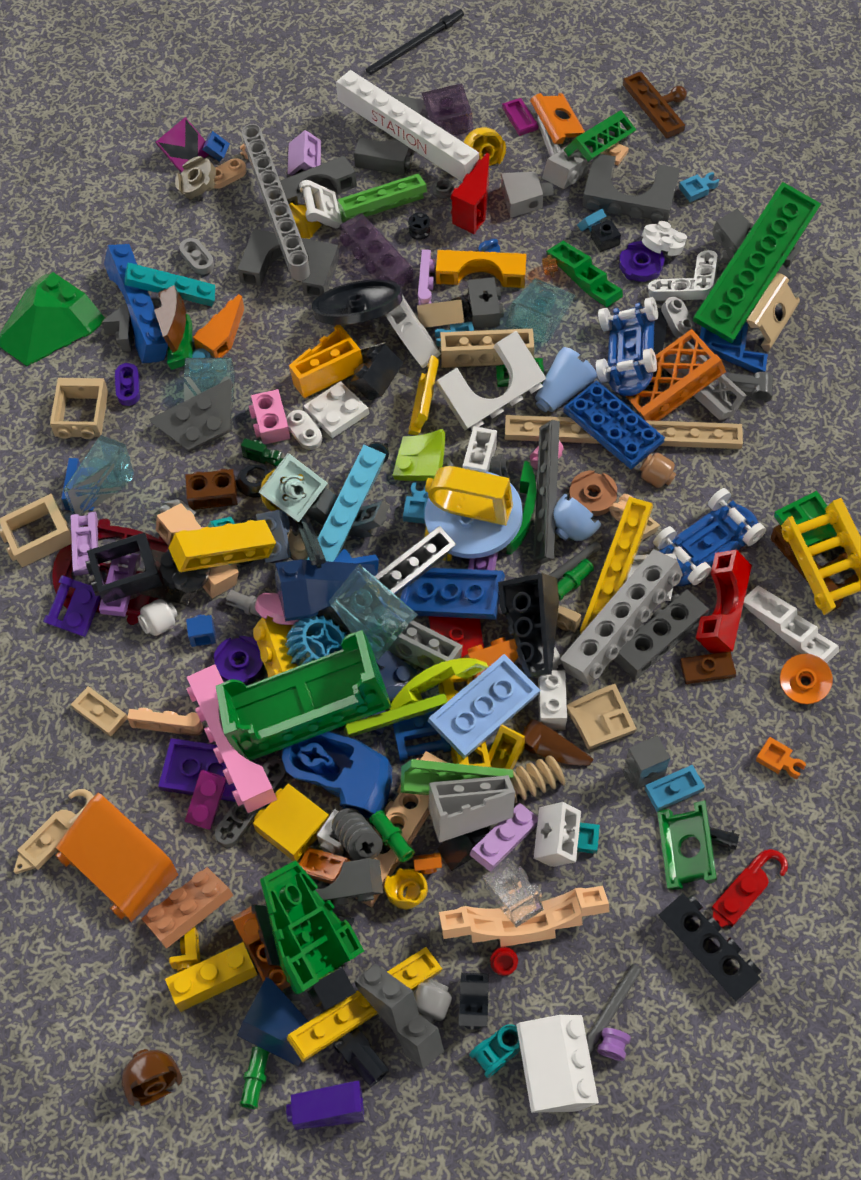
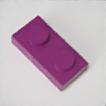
M206 770L200 771L185 822L208 830L212 829L227 783L226 777Z

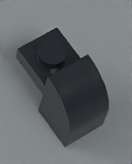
M461 973L459 1026L472 1030L488 1027L489 974Z

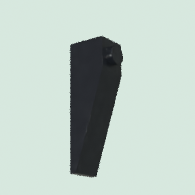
M538 573L498 582L500 609L507 618L508 630L516 642V651L525 675L528 678L552 675L559 608L557 578L544 573Z

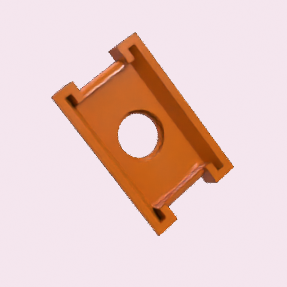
M539 93L531 98L530 102L554 144H563L565 138L577 137L585 132L564 94L543 96ZM555 111H563L570 118L561 119L555 114Z

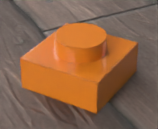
M440 853L413 856L415 871H420L421 874H432L437 872L436 868H442Z

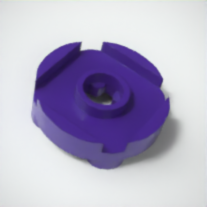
M642 241L630 243L627 245V249L622 250L620 254L619 267L628 280L650 281L657 279L663 270V252L657 253L650 250ZM639 259H643V262L646 263L641 264L638 263Z
M239 636V638L232 640L231 638L226 639L217 647L214 653V664L224 682L234 679L248 685L261 675L265 667L264 662L261 660L257 641L248 636ZM242 656L245 657L243 664L235 665L234 658L240 659Z

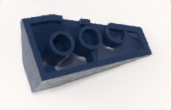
M300 559L276 563L275 583L285 622L311 618L318 615V611L329 606L331 608L336 607L344 599L349 597L356 598L362 595L361 591L370 579L377 575L374 565L326 561V563L321 564L322 568L317 569L316 565H311L310 560Z

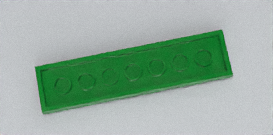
M782 182L692 321L732 344L771 281L813 219L821 203Z

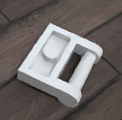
M309 180L300 182V191L304 195L307 208L305 213L307 220L310 222L318 221L335 229L339 228L342 225L335 192ZM312 194H314L317 209L315 208Z

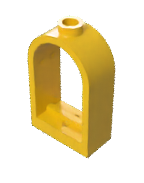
M445 466L437 470L434 479L428 478L426 481L425 492H428L430 501L441 510L459 516L507 525L513 508L509 478L454 466Z

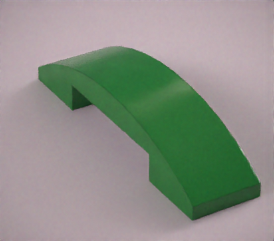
M524 461L520 479V493L527 494L523 519L517 535L507 545L506 554L510 555L517 550L526 538L535 514L536 480L532 466L528 461Z

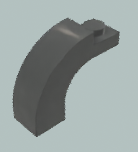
M324 488L306 514L324 526L338 496L329 489ZM384 501L361 506L349 531V535L355 537L374 536L377 528L386 521V513L390 506Z

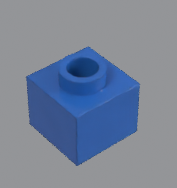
M196 615L193 618L186 619L191 647L216 643L215 626L211 615Z

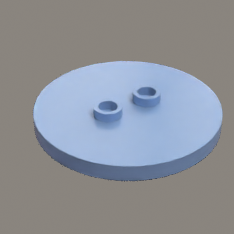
M483 472L487 474L497 475L491 472ZM510 483L513 508L506 526L445 512L435 506L428 498L425 507L427 531L430 534L437 527L441 526L456 543L449 553L451 555L461 558H481L492 555L505 548L515 538L521 527L523 510L520 496Z

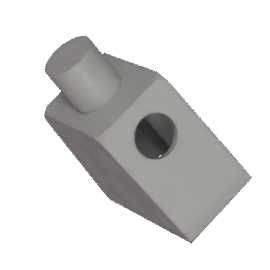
M535 172L501 173V189L510 218L543 208V197L554 194L553 184L550 182L540 184L538 175Z

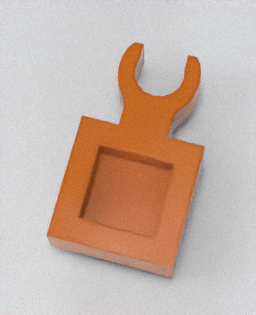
M771 737L768 738L755 760L777 774L780 773L781 769H784L794 779H798L800 773L796 772L793 767L797 766L804 770L806 766L804 761L790 757L792 749Z

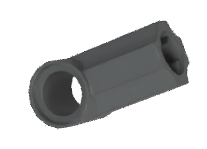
M757 372L753 376L728 373L727 377L747 396H750L753 401H756V399L764 400L766 403L772 399L773 376L770 373ZM726 391V394H733V395H735V394H734L733 392H731V391Z

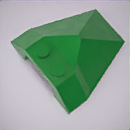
M51 272L42 275L25 291L0 332V348L27 367L53 354V351L63 346L67 347L72 344L71 342L81 337L85 338L91 335L102 325V321L106 318L84 292L56 273Z
M296 860L260 879L280 965L295 994L302 993L319 982L318 979L333 969L349 962L364 952L351 925L346 920L341 921L332 911L335 906L330 900L325 902L316 892L318 886Z

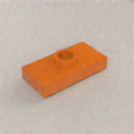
M308 847L299 864L310 878L332 884L338 878L343 862H349L350 860Z

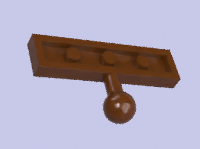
M641 71L623 78V86L666 139L685 130L683 121L668 105L672 101L680 103L686 99L687 91L683 86H675L669 94L661 96Z

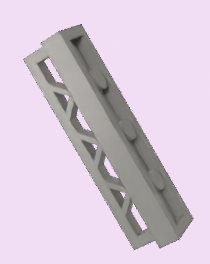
M690 342L684 344L685 349L695 348ZM670 354L665 357L664 363H675L677 354ZM687 355L688 359L685 360L681 358L680 363H691L693 355ZM704 355L697 356V361L701 364L708 360ZM674 369L665 370L672 375ZM678 369L677 378L685 377L689 374L690 369ZM724 374L717 378L719 389H715L710 383L694 395L719 420L732 417L747 396ZM726 391H731L737 396L733 404L727 400Z

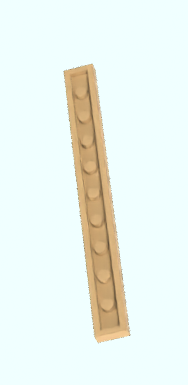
M506 415L505 440L539 441V428L551 420L560 421V442L600 444L570 417ZM645 420L665 437L664 442L660 446L742 449V424Z

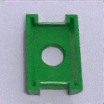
M705 800L695 802L694 811L673 815V812L669 809L657 811L666 883L669 890L683 889L682 884L703 879L708 884L717 881ZM690 837L698 839L700 842L699 853L692 858L685 857L681 853V845L684 840Z

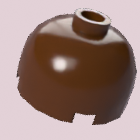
M144 1049L135 1053L124 1068L122 1087L130 1105L134 1106V1101H139L141 1106H146L172 1093L165 1089L173 1086L175 1082L179 1086L183 1077L172 1056L160 1050Z

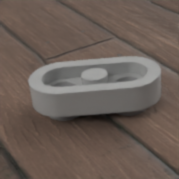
M187 238L180 243L181 256L195 273L205 275L214 269L212 255L199 240Z
M669 297L663 303L661 310L673 335L678 338L691 329L695 332V324L684 302L677 297Z

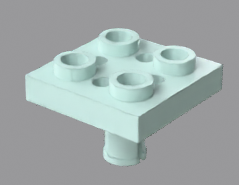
M287 453L259 493L299 522L328 483L291 454ZM281 477H285L282 479V482H285L283 484L280 482ZM284 494H287V496L284 497L286 501H284L282 498Z

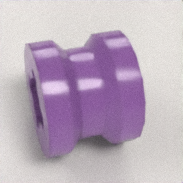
M604 1028L602 1031L603 1042L598 1045L597 1052L605 1057L624 1061L626 1057L625 1046L630 1043L631 1037L620 1030Z

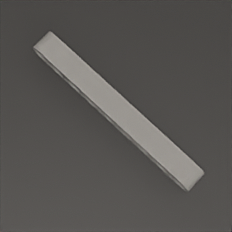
M246 125L242 129L245 151L289 273L294 280H305L310 275L308 255L264 136L258 125Z

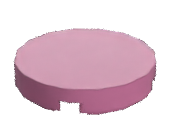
M263 593L257 597L255 609L263 618L267 619L268 615L273 617L275 623L294 625L299 621L285 622L278 593Z

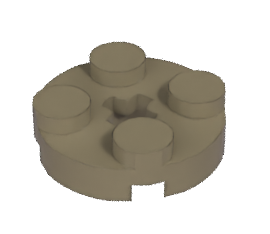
M198 156L188 160L182 166L184 170L181 175L177 173L175 178L176 188L186 198L191 200L205 191H210L214 188L216 169L208 159Z

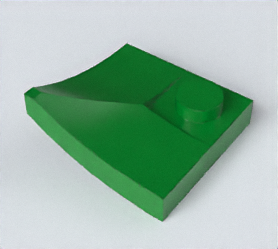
M815 491L775 511L774 518L782 525L788 517L793 516L798 525L826 514L827 504L821 495ZM829 523L801 535L807 547L836 537L837 533L833 525Z

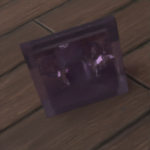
M462 83L421 93L429 120L453 136L473 131L472 111Z

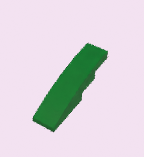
M561 241L546 251L548 257L583 291L606 308L623 297V290L608 281L607 273L592 265L590 256L565 241Z

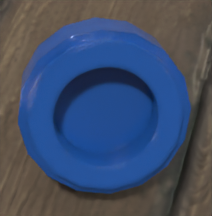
M490 239L482 242L478 247V252L500 253L498 240Z

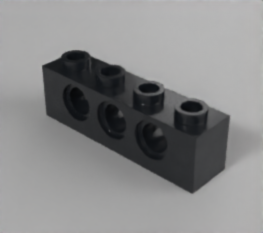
M682 893L658 916L736 1003L740 1002L762 982L758 976L762 971L751 959L747 962L744 961L738 954L742 949L731 937L727 941L719 933L723 928L712 916L708 919L705 918L700 912L703 906L693 895L687 898ZM692 917L700 920V927L695 932H689L685 927L686 921ZM717 939L720 943L719 950L715 953H707L704 948L707 940ZM729 960H735L739 963V971L735 975H727L724 972V964Z

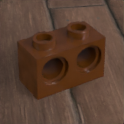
M233 469L185 474L187 502L192 510L238 505L236 479Z

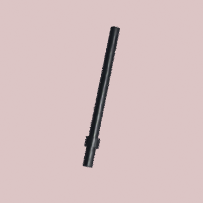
M459 9L451 15H445L437 24L367 67L366 72L372 75L444 28L447 30L452 27L454 22L464 16V12Z

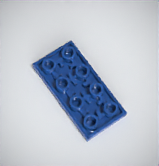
M597 380L563 407V412L629 469H633L665 440L663 435Z

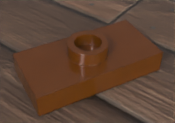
M731 652L680 659L685 684L736 677Z

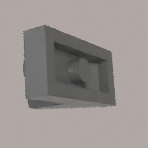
M125 303L104 319L102 325L106 335L115 334L116 343L120 344L122 352H132L133 326L127 304Z

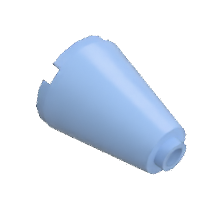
M563 347L558 352L546 375V379L542 383L543 387L538 390L535 396L536 405L543 412L555 411L592 384L597 378V373L593 366L587 360L582 362L578 359L580 354L576 351Z

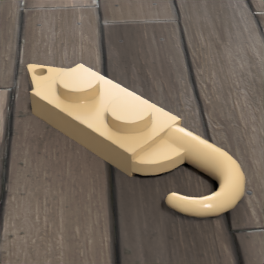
M86 789L75 790L68 796L70 799L76 796H83L86 798V805L94 797ZM85 806L77 814L68 810L56 811L17 850L19 855L14 873L19 874L34 868L39 870L57 852L56 846Z

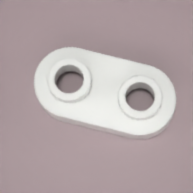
M295 410L288 414L286 420L289 431L301 447L307 450L318 448L322 443V434L310 416L302 410Z

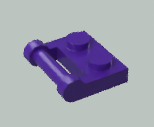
M61 575L59 579L61 584L49 614L45 615L43 622L85 637L98 608L101 596H95L92 586ZM69 588H74L75 591L63 621L58 619Z

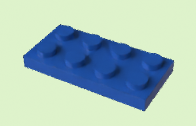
M431 568L402 591L398 611L401 615L496 619L499 608L498 582L504 581V572L498 570Z

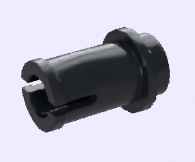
M710 827V834L716 836H711L712 844L728 848L727 851L731 849L736 850L740 834H736L735 830L728 832Z

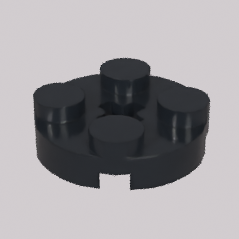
M169 549L162 554L160 559L162 580L171 589L175 590L176 588L183 590V592H193L203 587L208 580L211 567L179 572Z

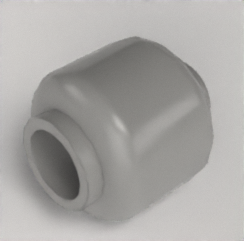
M428 979L427 983H420L414 994L419 1015L430 1023L433 1020H444L452 1001V996L448 992L449 987Z

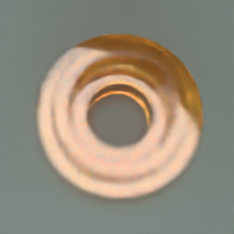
M550 254L547 255V258H542L545 276L555 277V272L558 271L557 259H552Z

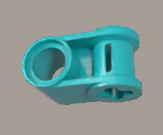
M513 1024L503 1026L469 1053V1056L472 1059L475 1058L485 1070L484 1075L486 1078L493 1076L520 1052L517 1026ZM514 1034L518 1038V1043L509 1047L502 1040L505 1035Z

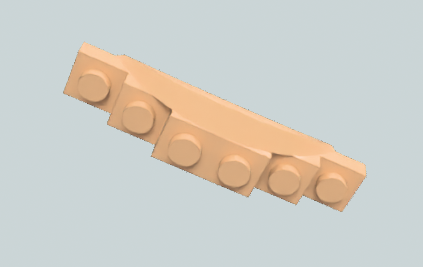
M603 886L575 888L555 898L529 905L495 909L463 906L455 910L439 912L444 939L471 935L472 943L499 939L500 946L505 947L556 938V929L581 926L583 916L608 913L609 902Z

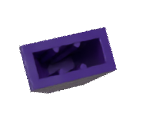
M352 1081L292 1094L291 1104H286L287 1121L293 1123L295 1130L365 1122L360 1082Z

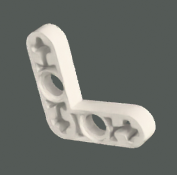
M707 250L698 254L694 278L657 279L651 281L648 285L649 297H653L656 301H666L669 297H677L681 300L706 299L716 284L717 253Z

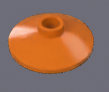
M799 654L790 658L784 664L780 673L782 690L791 700L800 704H814L821 701L828 695L833 683L832 672L828 664L820 657L812 654ZM808 678L810 684L803 685L801 679Z

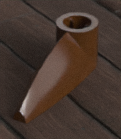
M531 719L521 733L525 736L524 749L532 754L537 753L545 758L550 755L557 762L570 765H591L594 760L584 751L538 720Z

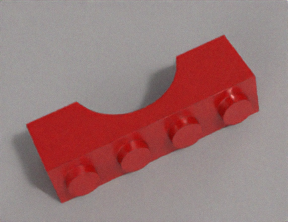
M738 550L715 553L711 576L717 592L716 607L711 616L700 617L696 640L713 654L733 652L752 567Z

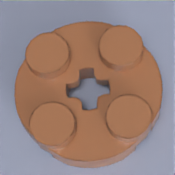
M591 470L584 471L572 480L569 488V500L571 498L576 499L593 516H600L609 512L610 506L616 503L617 486L614 480L605 473L601 475ZM589 490L599 492L596 497L589 496Z

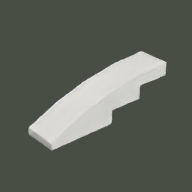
M755 587L745 597L743 605L799 653L818 656L828 663L839 652L837 644L818 634L817 626L798 616L797 608L762 587Z

